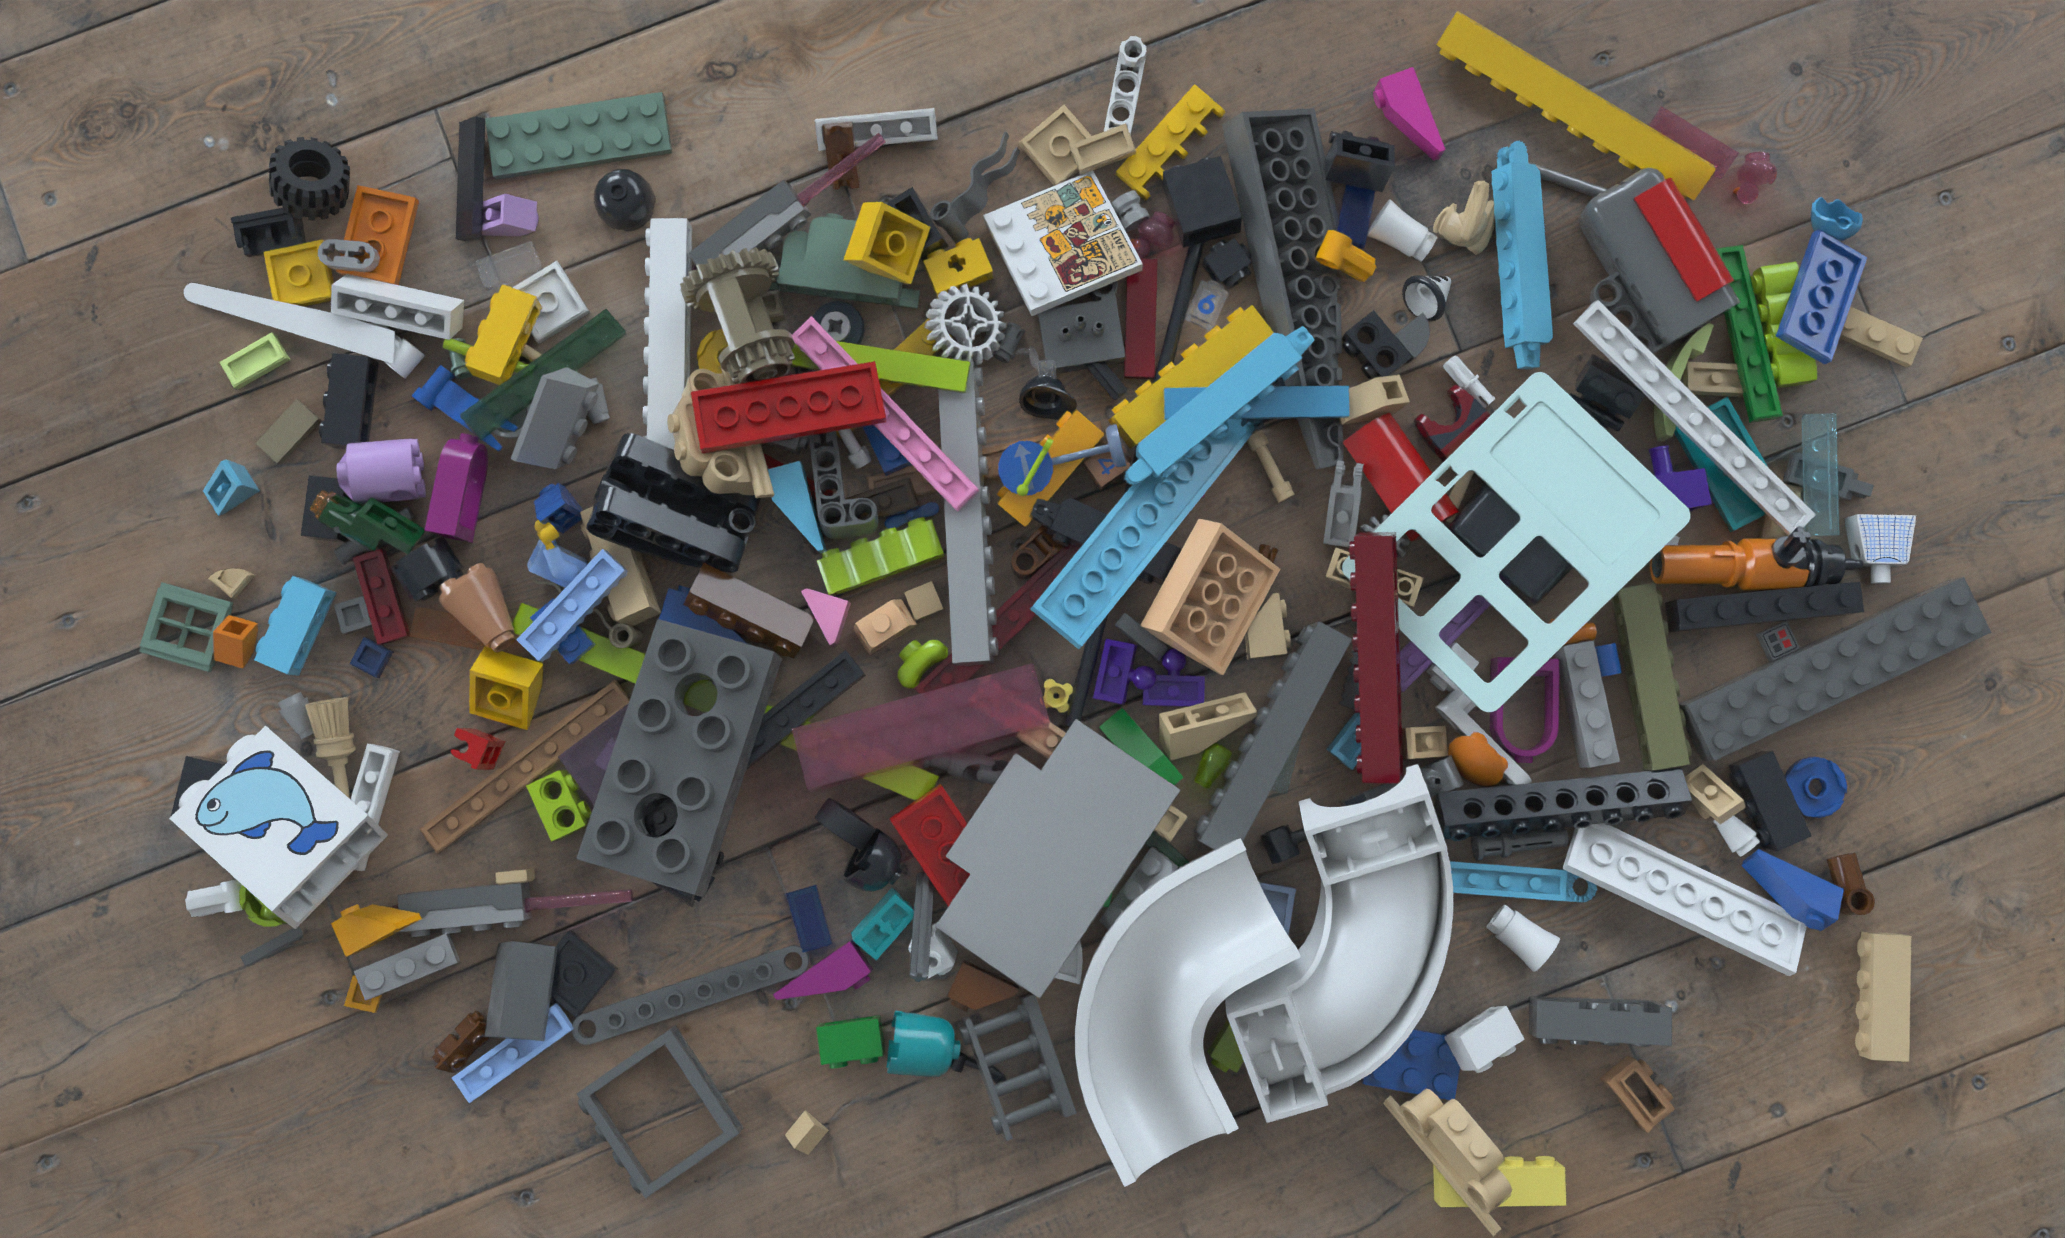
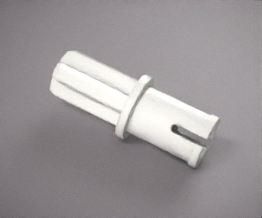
M1458 356L1451 357L1443 365V368L1452 379L1479 401L1484 408L1495 400V397L1477 379L1479 375L1474 376Z

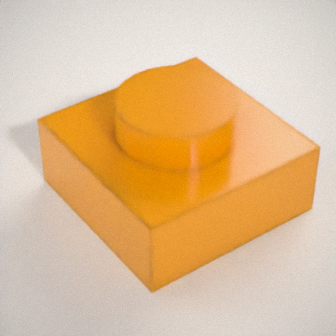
M353 975L344 1006L377 1013L382 995L365 1001L357 978Z

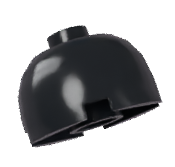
M616 169L606 173L598 181L594 190V206L599 217L610 228L634 231L643 227L653 215L655 195L650 184L640 174L629 169Z
M876 828L875 833L864 849L859 852L856 848L844 871V876L846 877L844 880L855 888L866 892L883 889L888 883L893 885L902 872V869L899 868L901 850L897 843L886 833Z

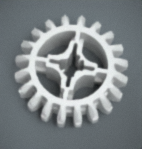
M967 284L962 285L959 290L956 286H951L948 293L942 291L938 295L939 299H934L930 303L932 309L926 312V317L930 320L925 323L924 328L932 331L927 335V340L936 341L933 351L941 348L944 351L941 355L942 358H947L950 355L955 360L966 359L968 362H971L973 359L976 365H980L983 359L989 360L993 356L992 352L999 350L1000 345L998 342L1005 337L1000 331L1006 328V323L998 321L1003 317L1004 312L995 311L994 309L998 305V301L990 303L987 300L989 292H985L981 296L979 295V287H974L970 292ZM959 305L956 317H951L949 320L944 319L947 308ZM981 332H986L983 344L972 347L975 334L978 335ZM949 334L953 335L957 339V342L954 341Z

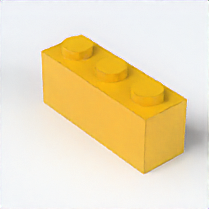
M502 284L499 292L494 293L491 298V310L487 319L481 321L478 327L477 341L474 346L468 349L465 362L466 367L473 376L507 388L542 306L536 296Z

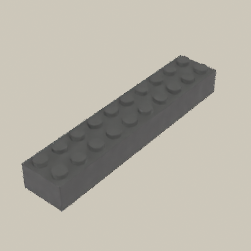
M1965 578L1950 579L1807 644L1781 658L1768 662L1679 703V709H1682L1686 719L1685 727L1701 760L1715 761L1992 632Z

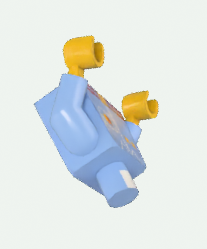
M537 520L534 527L540 539L527 563L528 570L566 588L588 565V562L585 558L557 545L556 538L560 535L550 522L543 524Z

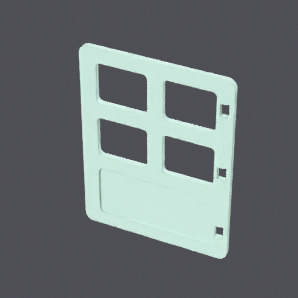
M1537 372L1532 374L1374 532H1396V541H1398L1408 530H1414L1459 573L1460 580L1424 616H1417L1398 597L1399 630L1479 709L1484 712H1494L1688 524L1690 511L1549 375ZM1520 399L1526 407L1513 418L1506 411ZM1451 467L1457 476L1444 487L1436 480ZM1468 471L1475 472L1520 516L1519 522L1481 558L1474 555L1431 512L1432 506ZM1536 536H1540L1547 541L1588 582V587L1550 624L1542 621L1499 578L1500 571ZM1350 556L1345 559L1342 565V572L1349 581L1351 572H1355V560H1350ZM1476 595L1484 597L1528 641L1527 647L1490 683L1484 682L1439 637L1440 630Z

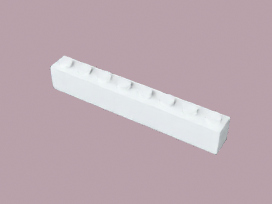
M651 218L650 228H646L645 234L646 245L650 247V258L645 259V272L647 276H650L649 287L645 288V304L649 306V317L644 319L645 335H649L648 347H644V363L648 365V376H644L643 391L645 395H648V405L643 407V423L647 424V436L643 437L674 450L675 440L673 433H670L668 430L667 419L668 415L673 413L682 398V392L690 377L691 307L689 308L688 304H685L680 290V283H683V277L689 276L688 271H691L692 258L688 254L692 251V226L687 218Z

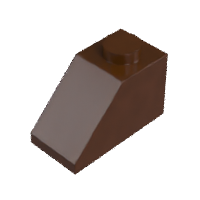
M963 960L947 997L952 999L951 1004L963 1011H968L969 1008L977 1010L1017 995L1019 985Z

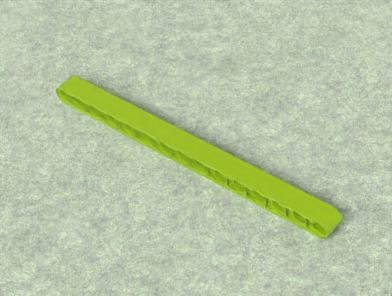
M521 603L512 622L514 633L521 636L533 623L530 617L539 609ZM581 627L596 645L578 660L636 684L645 653L631 647L617 648L612 645L609 638ZM700 680L694 683L685 694L684 704L704 713L709 712L717 700L718 692L716 686L710 680ZM767 704L765 713L773 707ZM811 722L805 723L780 743L913 800L919 799L934 789L939 778L936 774Z

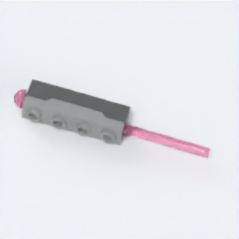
M880 133L876 134L799 194H797L792 185L782 180L688 254L695 264L698 265L707 264V259L718 258L721 253L727 255L732 250L739 253L744 248H747L748 252L754 248H757L758 251L774 249L782 243L783 236L791 230H799L807 223L806 219L812 214L806 205L813 197L885 144V139ZM694 265L691 270H698L697 266Z
M529 882L495 884L397 895L398 904L391 908L420 913L421 920L400 931H411V937L430 935V929L442 928V934L461 932V926L472 925L473 931L492 929L491 923L502 922L503 928L522 926L523 920L532 918V910L632 902L633 891L632 889L530 898Z

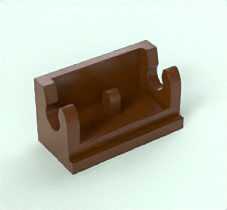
M853 121L823 124L831 186L833 185L835 190L840 189L842 186H849L851 189L859 188L860 174Z

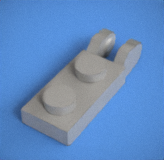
M1337 460L1334 483H1332L1323 544L1349 547L1350 541H1354V536L1357 532L1363 489L1361 481L1364 464L1356 463L1353 472V486L1343 485L1342 478L1345 473V461Z

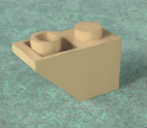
M1400 375L1377 377L1350 388V416L1348 418H1340L1342 425L1371 421L1386 413H1391L1393 416L1410 401Z
M1273 593L1267 598L1244 636L1247 660L1282 656L1287 654V648H1291L1289 630H1284L1282 619L1287 617L1286 603L1284 599L1280 600L1279 593Z

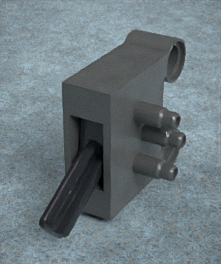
M1117 281L1109 284L1112 291L1107 294H1101L1097 290L1091 291L1090 295L1093 302L1061 307L1055 306L1037 314L1047 374L1053 375L1088 369L1115 401L1127 392V388L1109 367L1110 365L1122 364L1125 361V351L1116 303Z

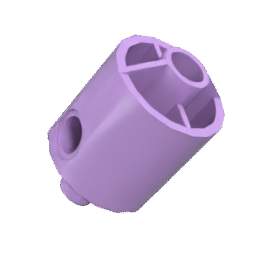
M409 438L348 443L346 453L340 462L337 463L339 486L356 504H366L371 497L379 502L413 500L426 497L425 482L421 476V471L424 470V461L418 439Z

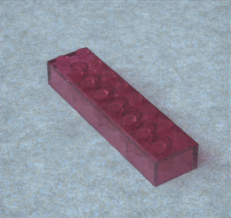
M1031 663L793 728L792 733L807 790L811 793L1049 727L1050 721L1034 664Z

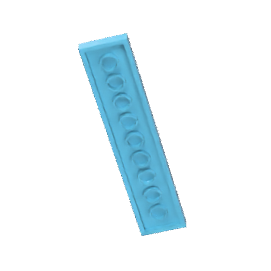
M1228 419L1224 423L1228 427L1215 439H1212L1209 435L1200 443L1203 448L1190 459L1186 455L1179 459L1176 463L1180 467L1167 478H1164L1161 474L1154 479L1150 475L1143 482L1141 481L1140 484H1137V486H1131L1030 610L1077 649H1080L1250 438L1254 425L1248 421L1242 427L1241 421L1243 419Z

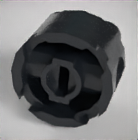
M444 536L435 539L436 544L430 547L426 543L390 567L411 600L414 599L416 602L420 600L425 601L439 592L436 588L437 586L451 578H456L457 580L464 575L462 572L464 567L455 556Z

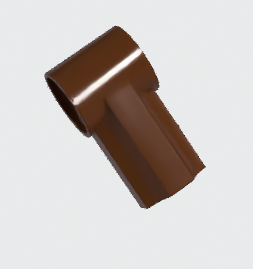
M1848 853L1826 859L1833 884L1844 889L1840 912L1845 915H1866L1870 913L1874 908L1875 899L1873 894L1866 889L1856 853ZM1853 894H1855L1858 899V904L1856 908H1854L1851 904V897Z

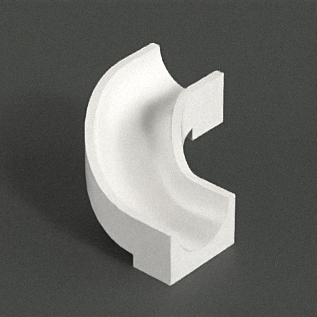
M1418 764L1407 767L1405 777L1394 788L1362 803L1343 807H1323L1313 803L1311 798L1298 801L1304 831L1321 877L1320 899L1313 927L1304 944L1298 950L1301 955L1300 958L1243 986L1225 999L1227 1018L1267 1123L1328 1106V1094L1349 1087L1375 1071L1409 1037L1423 1016L1436 990L1445 964L1451 937L1453 881L1447 846Z
M1241 838L1233 840L1180 867L1158 880L1140 894L1120 914L1105 934L1085 975L1078 1001L1075 1026V1057L1078 1078L1091 1119L1124 1187L1134 1183L1142 1173L1170 1155L1206 1138L1223 1133L1229 1134L1239 1129L1206 1063L1203 1038L1207 1023L1215 1009L1233 992L1301 957L1296 945L1285 932L1252 869Z

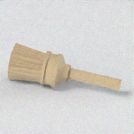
M333 698L306 704L305 707L316 738L313 740L317 749L316 757L327 760L328 766H332L335 786L351 800L345 764L348 763L347 756L356 750V746L353 743L354 733H349L348 698Z

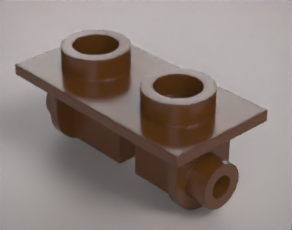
M475 1011L473 1014L469 1013L455 1028L460 1036L458 1040L454 1034H449L435 1048V1054L432 1058L438 1063L435 1066L436 1069L455 1073V1071L461 1069L467 1063L468 1058L477 1048L488 1041L489 1037H484L486 1023L482 1022L485 1018L479 1011Z

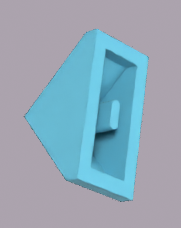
M227 459L220 462L203 490L218 516L225 514L260 491L245 466Z

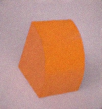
M228 615L213 631L214 660L244 668L255 648L258 623Z

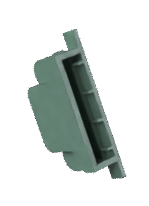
M827 213L825 217L821 216L813 219L809 226V233L794 231L786 237L781 266L778 272L779 276L775 277L776 282L771 283L768 289L918 309L920 290L902 288L903 282L867 272L844 261L843 259L857 218H855V221L843 219V216L833 213Z

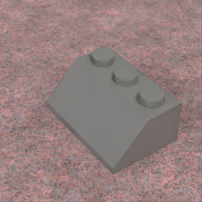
M568 367L543 375L511 459L552 469H558L566 464H570L577 453V448L575 447L577 439L586 430L588 422L585 418L587 413L597 402L598 394L596 390L599 383Z

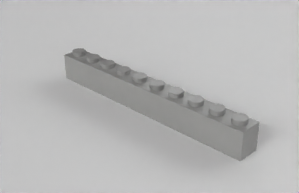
M973 359L970 362L971 366L966 393L938 389L941 451L980 490L958 512L944 498L952 661L956 666L994 664V656H998L997 637L992 635V625L997 624L996 608L991 607L990 595H995L994 577H989V565L993 564L992 546L987 545V535L992 533L991 518L986 516L985 505L990 504L989 487L984 486V475H988V460L986 456L982 455V445L987 444L985 427H981L980 418L981 415H985L984 398L979 397V386H983L982 368H978Z

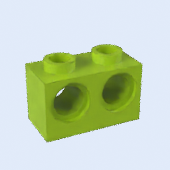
M558 770L526 785L551 842L559 841L587 827L592 812L585 800L581 801L577 793L580 787L573 773H568L567 770ZM554 782H558L562 787V793L557 799L553 798L550 794V786ZM567 809L571 810L575 816L574 823L570 827L565 825L562 820L563 813Z

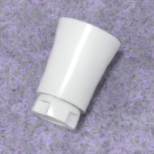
M1391 199L1382 207L1366 235L1401 251L1409 257L1412 256L1420 262L1428 255L1437 239V236L1429 232L1427 227L1402 211Z
M1505 904L1493 915L1486 927L1496 934L1495 937L1519 956L1533 972L1537 971L1547 961L1560 941L1559 937L1542 929L1518 911L1511 910Z

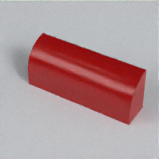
M1386 413L1372 420L1343 441V444L1356 463L1364 464L1363 473L1391 513L1432 474L1391 413ZM1447 493L1431 508L1432 514L1442 523L1459 512ZM1408 530L1405 533L1411 542L1422 539L1414 530Z

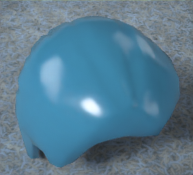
M1819 197L1812 203L1810 214L1813 231L1820 229L1841 242L1854 236L1861 229L1862 214L1851 210L1841 200L1836 199L1833 202L1827 203L1823 197Z

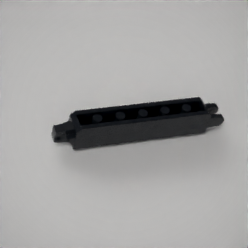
M1038 498L1029 517L1048 528L1046 533L1053 536L1052 540L1066 547L1072 544L1078 548H1081L1107 516V514L1072 498L1064 500L1060 504ZM1165 542L1136 579L1146 584L1155 582L1163 585L1182 549Z

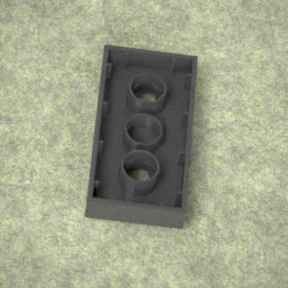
M657 619L576 859L705 898L782 658L774 651ZM700 680L714 681L713 684L717 688L718 695L713 708L700 716H689V712L684 707V697L689 687ZM671 798L678 812L676 824L668 834L653 838L645 827V813L656 800Z

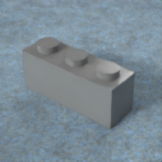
M449 933L358 969L354 973L366 1001L461 961Z

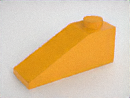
M356 904L341 911L342 917L332 922L331 925L345 956L348 957L376 945L422 918L420 913L374 904L360 909L359 904Z

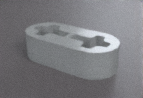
M328 239L322 242L318 249L320 261L335 270L371 272L378 266L380 261L378 251L370 244L360 241ZM334 249L345 254L344 256H334L333 260L328 257V253H333ZM365 250L370 255V258L364 259L363 263L353 257V255H363Z

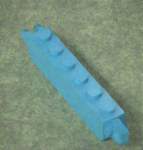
M1519 140L1510 144L1509 148L1507 146L1498 150L1497 169L1491 172L1505 348H1514L1517 369L1529 370L1540 367V347L1543 344L1549 343L1553 338L1540 170L1536 165L1528 163L1527 146H1525L1523 141L1520 142Z
M1302 326L1287 336L1273 333L1139 442L1136 447V457L1138 460L1125 472L1126 483L1137 486V484H1140L1141 481L1143 482L1150 475L1154 479L1161 474L1164 478H1167L1180 467L1176 463L1184 455L1190 459L1203 448L1200 443L1209 435L1212 439H1215L1228 428L1224 424L1228 419L1234 416L1238 420L1251 409L1248 404L1257 396L1260 400L1264 399L1275 389L1272 384L1277 379L1282 377L1286 381L1297 372L1299 368L1296 364L1302 359L1301 355L1314 341L1308 330Z

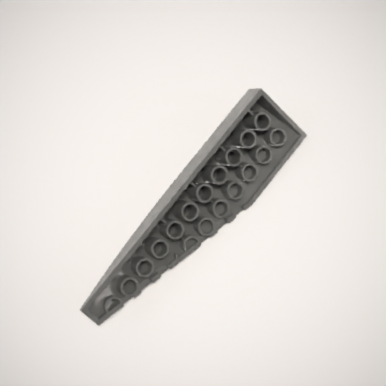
M1315 109L1241 112L1222 124L1266 322L1274 333H1280L1284 336L1304 326L1314 338L1313 343L1301 355L1302 359L1296 364L1299 370L1284 381L1285 386H1339V381H1342V368L1338 367V355L1342 354L1341 305L1337 303V292L1341 290V278L1337 277L1336 269L1324 266L1316 261L1315 258L1327 231L1334 230L1340 232V223L1331 182L1325 180V155ZM1312 366V368H1309V369H1307V370H1305V371H1304V369H1303V368H1305V367ZM1297 418L1316 469L1334 467L1337 464V460L1344 461L1343 426L1339 424V418Z

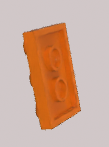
M357 185L344 240L370 244L378 251L380 261L378 266L371 272L336 270V272L341 275L350 274L399 285L419 200L416 197ZM364 250L363 255H353V257L363 263L364 259L370 258V255Z

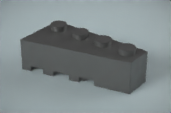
M1529 996V1034L1539 1038V1043L1557 1044L1558 1039L1570 1040L1569 1043L1577 1045H1588L1589 1041H1595L1609 1046H1619L1620 1043L1641 1047H1649L1651 1045L1672 1046V1007L1653 1000Z

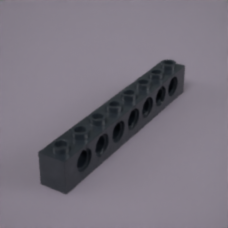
M1682 768L1440 792L1437 794L1434 809L1444 840L1462 841L1474 836L1492 838L1503 833L1522 835L1532 830L1543 829L1546 832H1551L1561 827L1574 826L1580 829L1586 828L1591 824L1600 823L1616 825L1622 821L1635 820L1636 822H1645L1658 817L1675 819L1686 813L1692 798ZM1649 795L1655 796L1658 800L1651 798ZM1618 798H1623V799H1625L1628 803L1622 802V801L1619 800ZM1588 801H1592L1598 806L1591 805ZM1557 804H1562L1566 806L1567 809L1560 808ZM1526 807L1534 808L1537 812H1531ZM1496 810L1503 811L1507 815H1500L1496 812ZM1465 814H1473L1476 818H1469Z

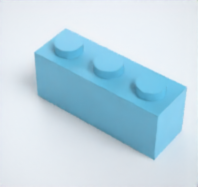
M292 576L282 588V599L278 608L274 609L269 617L268 624L270 626L265 636L257 643V654L254 660L285 674L299 676L336 592L304 578Z

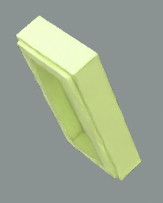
M271 332L219 363L232 386L239 390L290 361V358L277 335Z

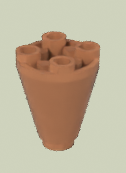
M478 563L472 566L467 571V574L457 580L456 578H451L441 584L440 590L442 594L439 599L441 605L488 648H492L494 652H500L510 647L516 641L500 582L492 568H486L484 563Z

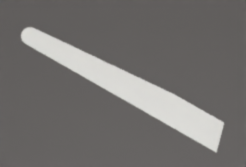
M190 283L184 289V296L190 302L394 364L395 331L357 319L331 314V312L196 283Z

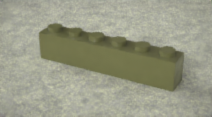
M1655 583L1621 588L1611 599L1644 770L1654 771L1690 765L1691 746L1684 736L1683 727L1686 725V719L1683 710L1679 709L1677 699L1680 695V688L1677 680L1673 678L1671 668L1674 666V657L1672 651L1667 647L1668 625L1661 615L1660 607L1663 603L1661 592L1659 589H1656Z

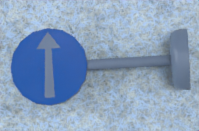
M1117 424L1106 428L1107 445L1053 458L1047 452L1028 486L1029 491L1027 495L1036 494L1048 485L1053 474V465L1110 452L1113 464L1116 467L1126 466ZM1018 441L1008 446L1002 453L998 463L999 476L1003 485L1011 492L1017 494L1016 489L1018 485L1023 484L1043 448L1040 444L1032 441Z

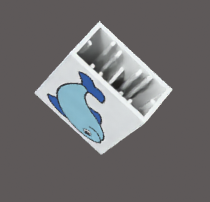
M266 726L256 735H247L239 739L230 748L227 754V763L209 781L202 780L191 785L179 800L180 809L169 818L266 907L294 929L388 836L367 813Z

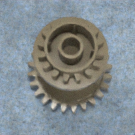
M744 248L739 253L732 250L727 255L721 253L718 258L707 259V264L696 265L698 270L688 271L689 276L683 277V283H680V290L685 304L687 303L689 308L694 306L695 310L702 309L707 312H716L728 346L719 355V363L724 371L729 372L733 382L739 381L741 384L785 376L791 369L792 360H795L792 352L795 342L789 331L773 329L761 297L768 291L771 283L776 282L775 277L779 276V268L772 252L767 253L766 249L758 251L757 248L749 252L747 248Z

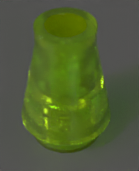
M1214 743L1203 751L1194 781L1210 789L1212 783L1231 763L1230 757L1233 752L1218 743Z

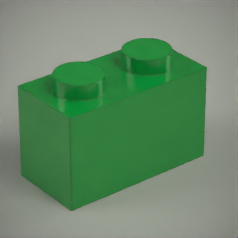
M880 1015L819 1023L816 1027L821 1065L829 1064L830 1069L848 1066V1061L859 1059L860 1064L875 1063L879 1061L878 1057L883 1056L885 1053Z

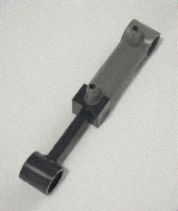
M1452 755L1433 761L1420 768L1430 797L1440 792L1451 791L1464 784ZM1384 783L1363 793H1357L1340 801V804L1343 807L1371 800L1388 792L1398 784ZM1288 824L1260 835L1272 864L1280 863L1300 854L1298 843L1307 840L1304 828L1292 832Z

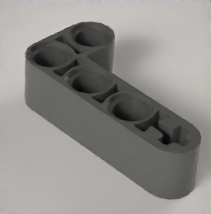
M837 432L809 435L817 510L823 534L831 539H839L873 533L879 524L875 503L868 498L845 500ZM826 435L827 446H822L821 436ZM827 461L834 463L828 468L820 467L822 463ZM828 489L837 490L832 496L823 494ZM862 513L871 514V517L867 520L857 519L858 515ZM831 517L840 518V521L836 524L826 523Z

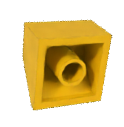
M865 202L862 204L843 260L867 272L911 284L930 226L883 202Z
M485 646L470 669L469 713L528 730L542 688L543 663L503 651L494 652L492 648Z

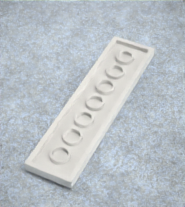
M1600 823L1591 824L1586 828L1574 829L1563 865L1564 870L1787 976L1796 973L1807 926L1793 919L1781 906L1610 825Z

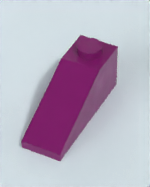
M852 939L780 988L773 996L776 1000L843 991L850 986H853L856 990L870 980L868 974L872 972L873 968Z

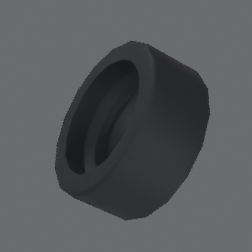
M827 798L815 816V819L824 827L860 850L864 849L876 831L871 824L832 798Z

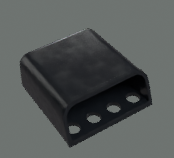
M1484 483L1447 528L1474 555L1481 558L1519 522L1520 516L1492 488ZM1536 536L1500 571L1499 578L1528 607H1533L1541 602L1573 567L1547 541L1540 536Z

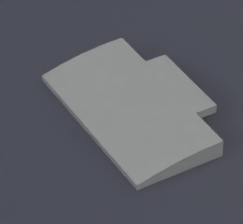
M1075 719L1042 770L1015 753L955 841L946 857L970 873V876L936 924V927L1023 988L1041 998L1181 790Z

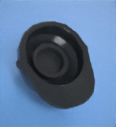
M1039 374L1031 378L1022 388L1019 396L1021 408L1026 413L1039 418L1059 420L1067 410L1072 414L1077 407L1075 398L1066 392L1062 382L1050 374Z

